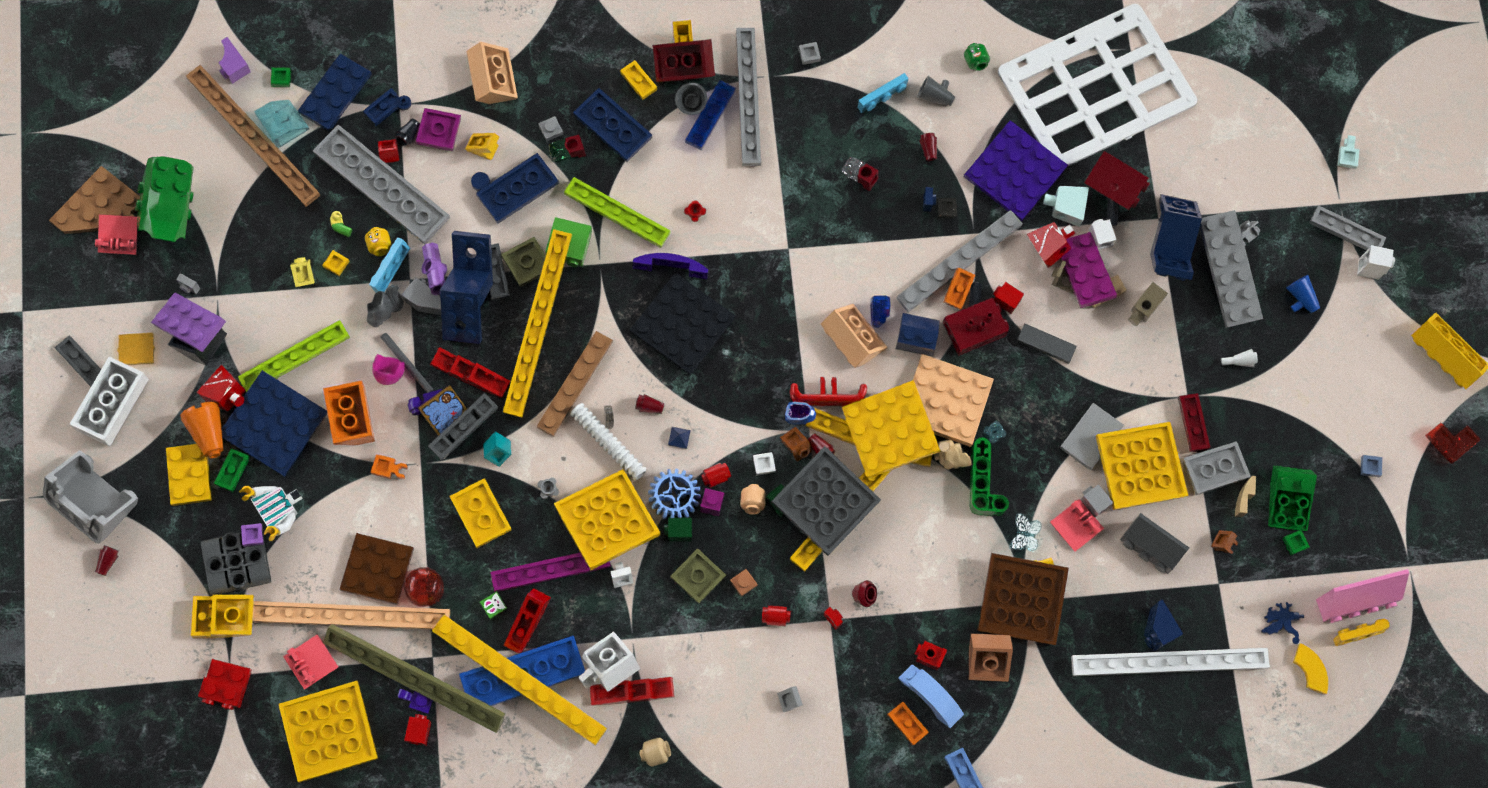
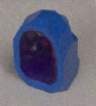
M789 402L786 407L785 421L789 424L805 425L814 421L816 417L814 407L806 402Z

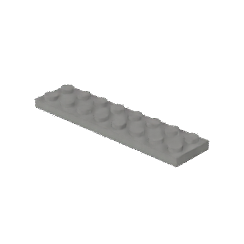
M337 125L313 150V153L423 244H426L450 219L449 214L341 126Z

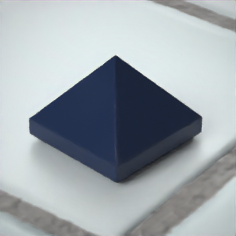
M672 427L668 446L687 449L691 430Z

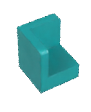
M496 431L483 444L484 458L499 467L512 455L511 441Z

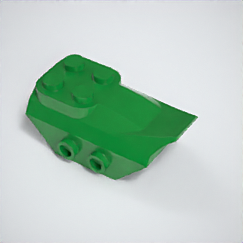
M165 156L147 159L142 182L138 184L137 193H140V200L136 201L135 211H138L139 231L148 232L154 239L175 242L178 238L185 239L187 220L189 221L191 218L189 203H192L194 192L191 191L194 169L192 164L185 160Z

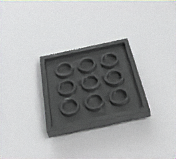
M824 446L771 503L829 556L881 499Z

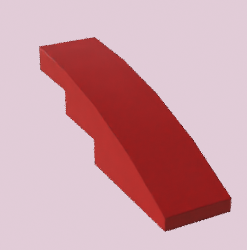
M441 347L438 348L430 363L431 366L500 398H502L510 383V380L478 363L474 364Z
M673 677L648 678L634 681L625 680L608 692L601 684L590 686L591 705L621 704L674 698Z

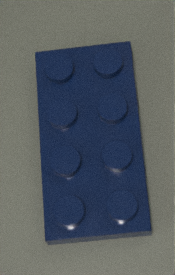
M339 54L298 109V113L330 132L372 75L371 71Z
M600 88L573 112V116L626 162L652 139V134Z
M536 153L478 191L476 196L496 223L499 224L558 185L559 180L540 155Z

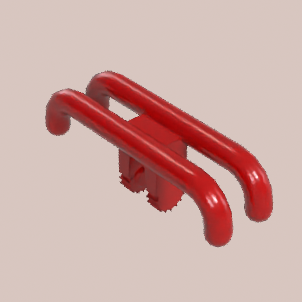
M820 377V394H802L799 392L796 383L791 384L790 397L793 402H806L811 406H846L865 399L867 393V385L863 383L860 385L857 394H837L836 377H832L831 394H826L824 377Z

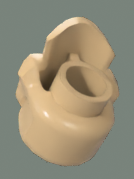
M952 440L938 442L941 452L934 454L935 461L939 460V463L945 469H956L972 465L968 454L962 453L960 443H954Z

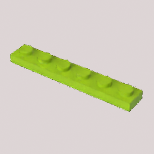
M573 177L564 191V195L659 248H662L671 233L669 229Z
M339 320L241 374L238 378L247 392L262 370L277 379L344 342L350 336Z

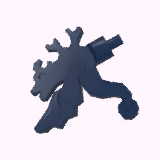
M1286 602L1285 609L1282 607V603H1277L1276 606L1279 607V611H1272V607H1269L1267 616L1264 619H1268L1267 623L1273 620L1278 621L1272 622L1268 627L1262 629L1261 633L1277 634L1284 627L1285 631L1295 636L1292 639L1293 644H1298L1300 641L1299 633L1291 626V621H1299V618H1304V614L1290 612L1289 608L1292 604H1288V602Z

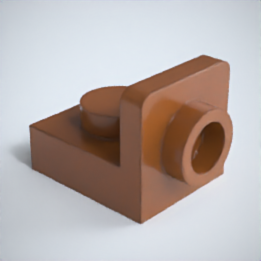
M796 427L780 437L781 442L791 451L797 462L812 452L808 439Z

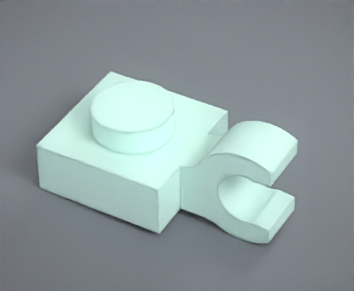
M1348 135L1345 138L1344 147L1341 146L1339 148L1337 166L1354 169L1358 167L1360 149L1354 148L1356 136Z

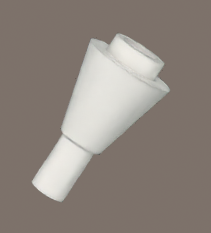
M1250 349L1233 357L1221 358L1222 366L1234 364L1254 367L1258 363L1257 353Z

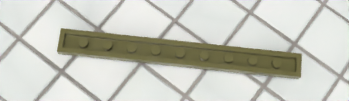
M333 624L328 627L323 644L495 733L500 730L506 713Z

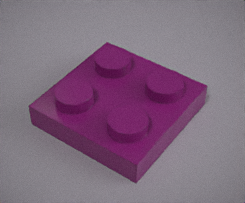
M424 108L416 144L453 152L461 115Z

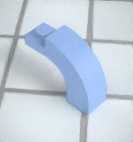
M911 665L899 677L901 683L922 698L931 708L937 719L949 728L964 715L949 693L923 669L919 670L914 665Z

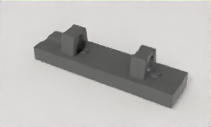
M484 393L430 443L428 448L443 461L498 409V406Z

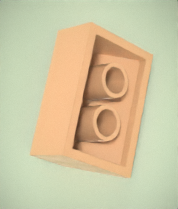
M480 41L466 51L476 101L493 104L518 98L508 48Z
M854 304L835 309L821 323L825 333L832 338L836 347L843 352L847 361L854 368L866 364L888 348Z

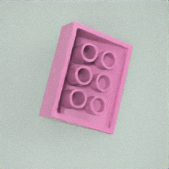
M1406 569L1333 588L1316 599L1323 622L1329 620L1331 623L1342 621L1344 616H1349V619L1361 615L1360 612L1367 611L1368 614L1379 611V607L1383 606L1386 609L1396 607L1397 602L1403 599L1409 570Z

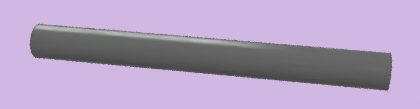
M384 333L381 339L395 356L405 363V368L425 392H432L434 389L391 337Z

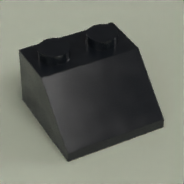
M221 328L203 352L174 336L168 345L189 359L207 366L227 333Z

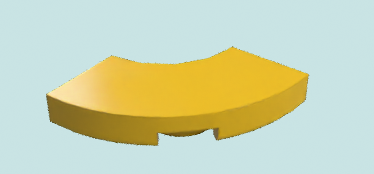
M1299 643L1293 663L1298 665L1305 673L1307 680L1306 688L1324 695L1327 694L1328 675L1322 660L1309 647Z

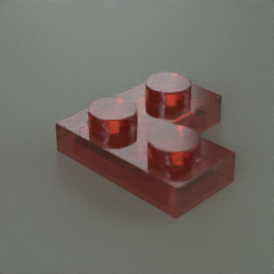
M1439 423L1425 435L1451 464L1481 440L1468 425L1453 436L1442 423Z

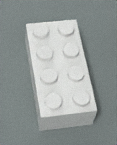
M108 357L70 425L76 431L111 446L149 379L143 372Z

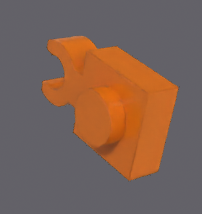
M376 454L371 474L391 479L392 474H395L397 478L405 479V475L400 474L399 470L402 468L408 469V466L404 463L395 465L396 460L394 458Z

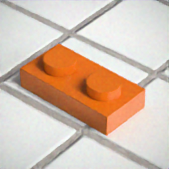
M959 267L956 268L943 303L961 310L975 274Z
M901 702L887 714L912 746L929 733L904 702Z

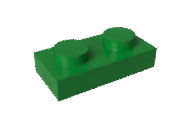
M230 449L214 484L234 492L250 457Z

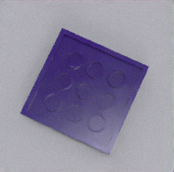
M1010 120L967 170L964 177L1008 212L1011 210L1022 222L1066 170L1068 164Z

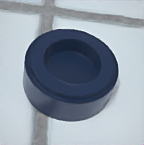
M484 172L475 173L471 178L473 189L480 191L489 185V176Z

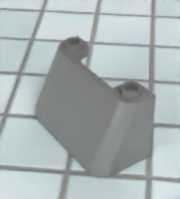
M79 450L44 477L43 497L50 506L92 541L99 544L110 535L137 505L138 497L131 490L125 489L119 493L93 471V459Z

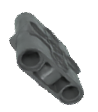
M229 532L222 537L201 541L207 583L211 596L233 591H245L250 587L271 583L265 542L263 545L243 547L242 532ZM232 539H237V544L235 546H228L229 542ZM259 553L260 559L255 562L251 561L252 556ZM235 558L241 559L237 566H232V561ZM220 562V568L218 570L213 571L212 566L215 563ZM238 577H244L242 584L235 585Z

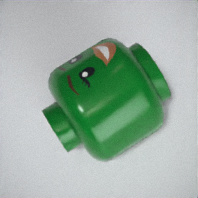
M972 43L964 52L966 63L972 70L981 71L990 62L989 53L983 44Z

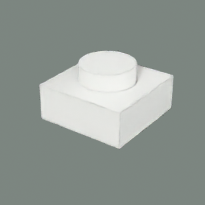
M772 452L753 455L756 476L776 472Z

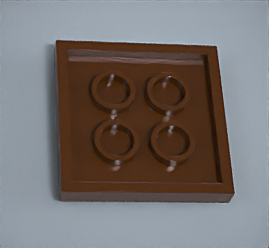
M356 533L339 590L398 605L414 547Z

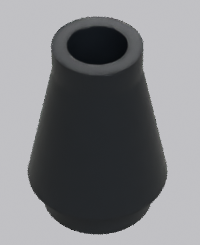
M413 118L410 119L408 123L396 132L395 140L402 146L411 144L420 123Z

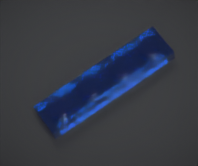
M719 80L707 101L706 107L700 113L686 137L685 143L702 151L736 91L735 87Z

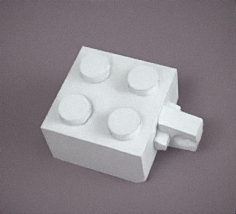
M613 631L583 653L582 658L588 669L579 676V680L586 689L600 682L608 692L637 672L640 667L633 653Z

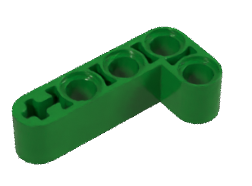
M978 438L971 449L972 465L970 471L969 507L971 512L976 515L1001 516L1007 510L1009 501L1003 495L990 494L991 443L986 438ZM979 445H981V446H982V449H984V451L982 452V456H979V455H980V448L978 447ZM976 464H983L985 470L977 469ZM981 482L985 488L978 489L975 483ZM975 501L983 502L984 507L978 508L975 505ZM1000 502L1003 505V509H997L994 503Z

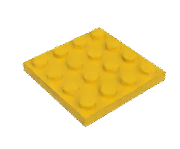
M914 380L842 407L868 479L941 452Z
M1170 422L1096 435L1110 499L1113 501V510L1188 496Z
M624 469L554 503V507L590 571L660 536L659 529Z
M358 681L279 704L299 783L378 759Z

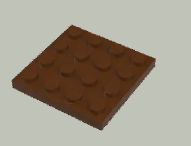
M991 553L977 631L997 635H1010L1013 638L1055 646L1069 568Z

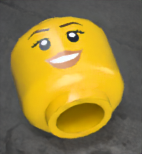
M374 227L365 235V242L369 253L375 256H384L389 252L392 243L387 230Z

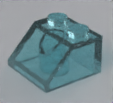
M290 100L271 101L254 111L258 121L277 148L282 147L309 130L308 125Z

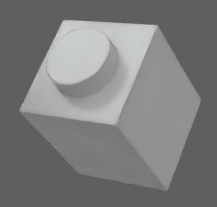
M1099 484L1094 488L1092 486L1088 487L1082 492L1084 496L1080 499L1095 518L1113 503Z

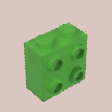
M555 217L545 254H547L553 229L571 233L572 238L565 263L572 267H583L592 235V226Z

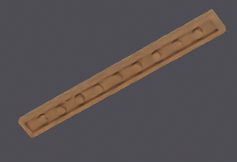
M201 65L186 75L188 81L305 207L320 196V193Z

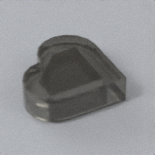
M611 405L604 406L605 429H612L614 425Z

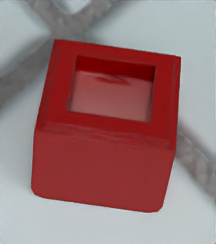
M395 139L378 142L379 157L385 163L399 161L398 145Z

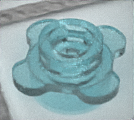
M994 421L989 427L986 426L983 429V432L990 438L991 443H996L999 438L1006 436V431L1003 430L1002 425L998 421Z

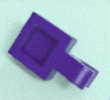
M403 689L399 690L397 696L399 699L411 702L409 705L410 709L429 714L433 700L416 691L413 694Z

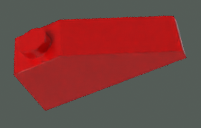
M534 588L526 595L503 646L519 654L523 653L551 599L550 596Z

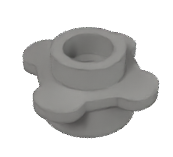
M555 478L538 482L541 498L547 499L548 496H557L559 494Z

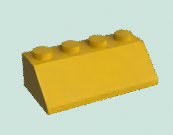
M1434 313L1411 335L1413 341L1418 346H1422L1427 351V355L1432 360H1436L1445 373H1450L1455 378V383L1460 387L1467 389L1488 369V363L1437 313Z

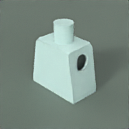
M1059 186L1055 195L1045 194L1043 205L1053 206L1052 216L1054 218L1080 227L1084 220L1089 188Z

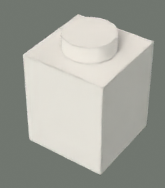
M1099 219L1091 224L1088 231L1091 232L1098 250L1112 247L1116 237L1110 219L1105 221Z

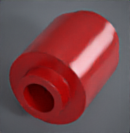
M718 463L704 469V474L701 475L705 486L709 485L710 488L728 481V478L731 477L726 463Z
M768 605V607H763L762 623L786 627V623H790L791 611H787V607Z

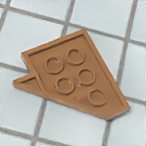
M100 166L49 221L64 234L98 231L99 215L135 217L133 214L136 212V201L140 200V196L104 167Z

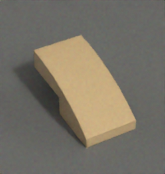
M1251 476L1243 485L1236 502L1235 517H1243L1247 514L1248 499L1255 496L1256 476Z

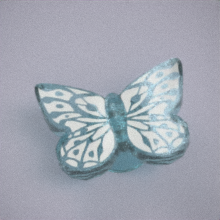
M1017 513L1015 515V524L1018 531L1011 541L1009 548L1012 550H1022L1026 547L1029 551H1035L1038 547L1035 535L1040 532L1042 528L1041 523L1038 520L1030 522L1027 516Z

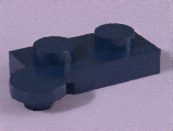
M391 88L364 109L363 113L377 126L398 108L400 110H408L412 102L408 96L403 95L399 97Z

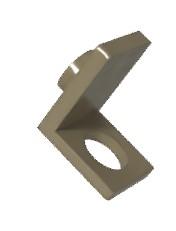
M1062 261L1059 267H1055L1051 275L1054 277L1051 285L1073 293L1072 286H1065L1062 283V278L1067 277L1065 270H1063L1066 262Z

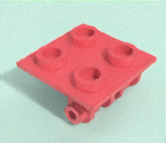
M99 215L98 239L95 240V247H98V253L136 255L137 217Z
M1080 499L1074 501L1071 506L1050 521L1074 552L1104 529Z
M318 634L295 649L294 647L290 648L287 651L288 654L283 656L304 690L338 668V665Z

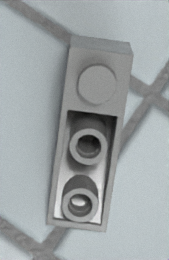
M415 278L401 294L403 300L418 312L441 315L440 294L437 296L431 294L429 283L424 279L420 281L418 278Z

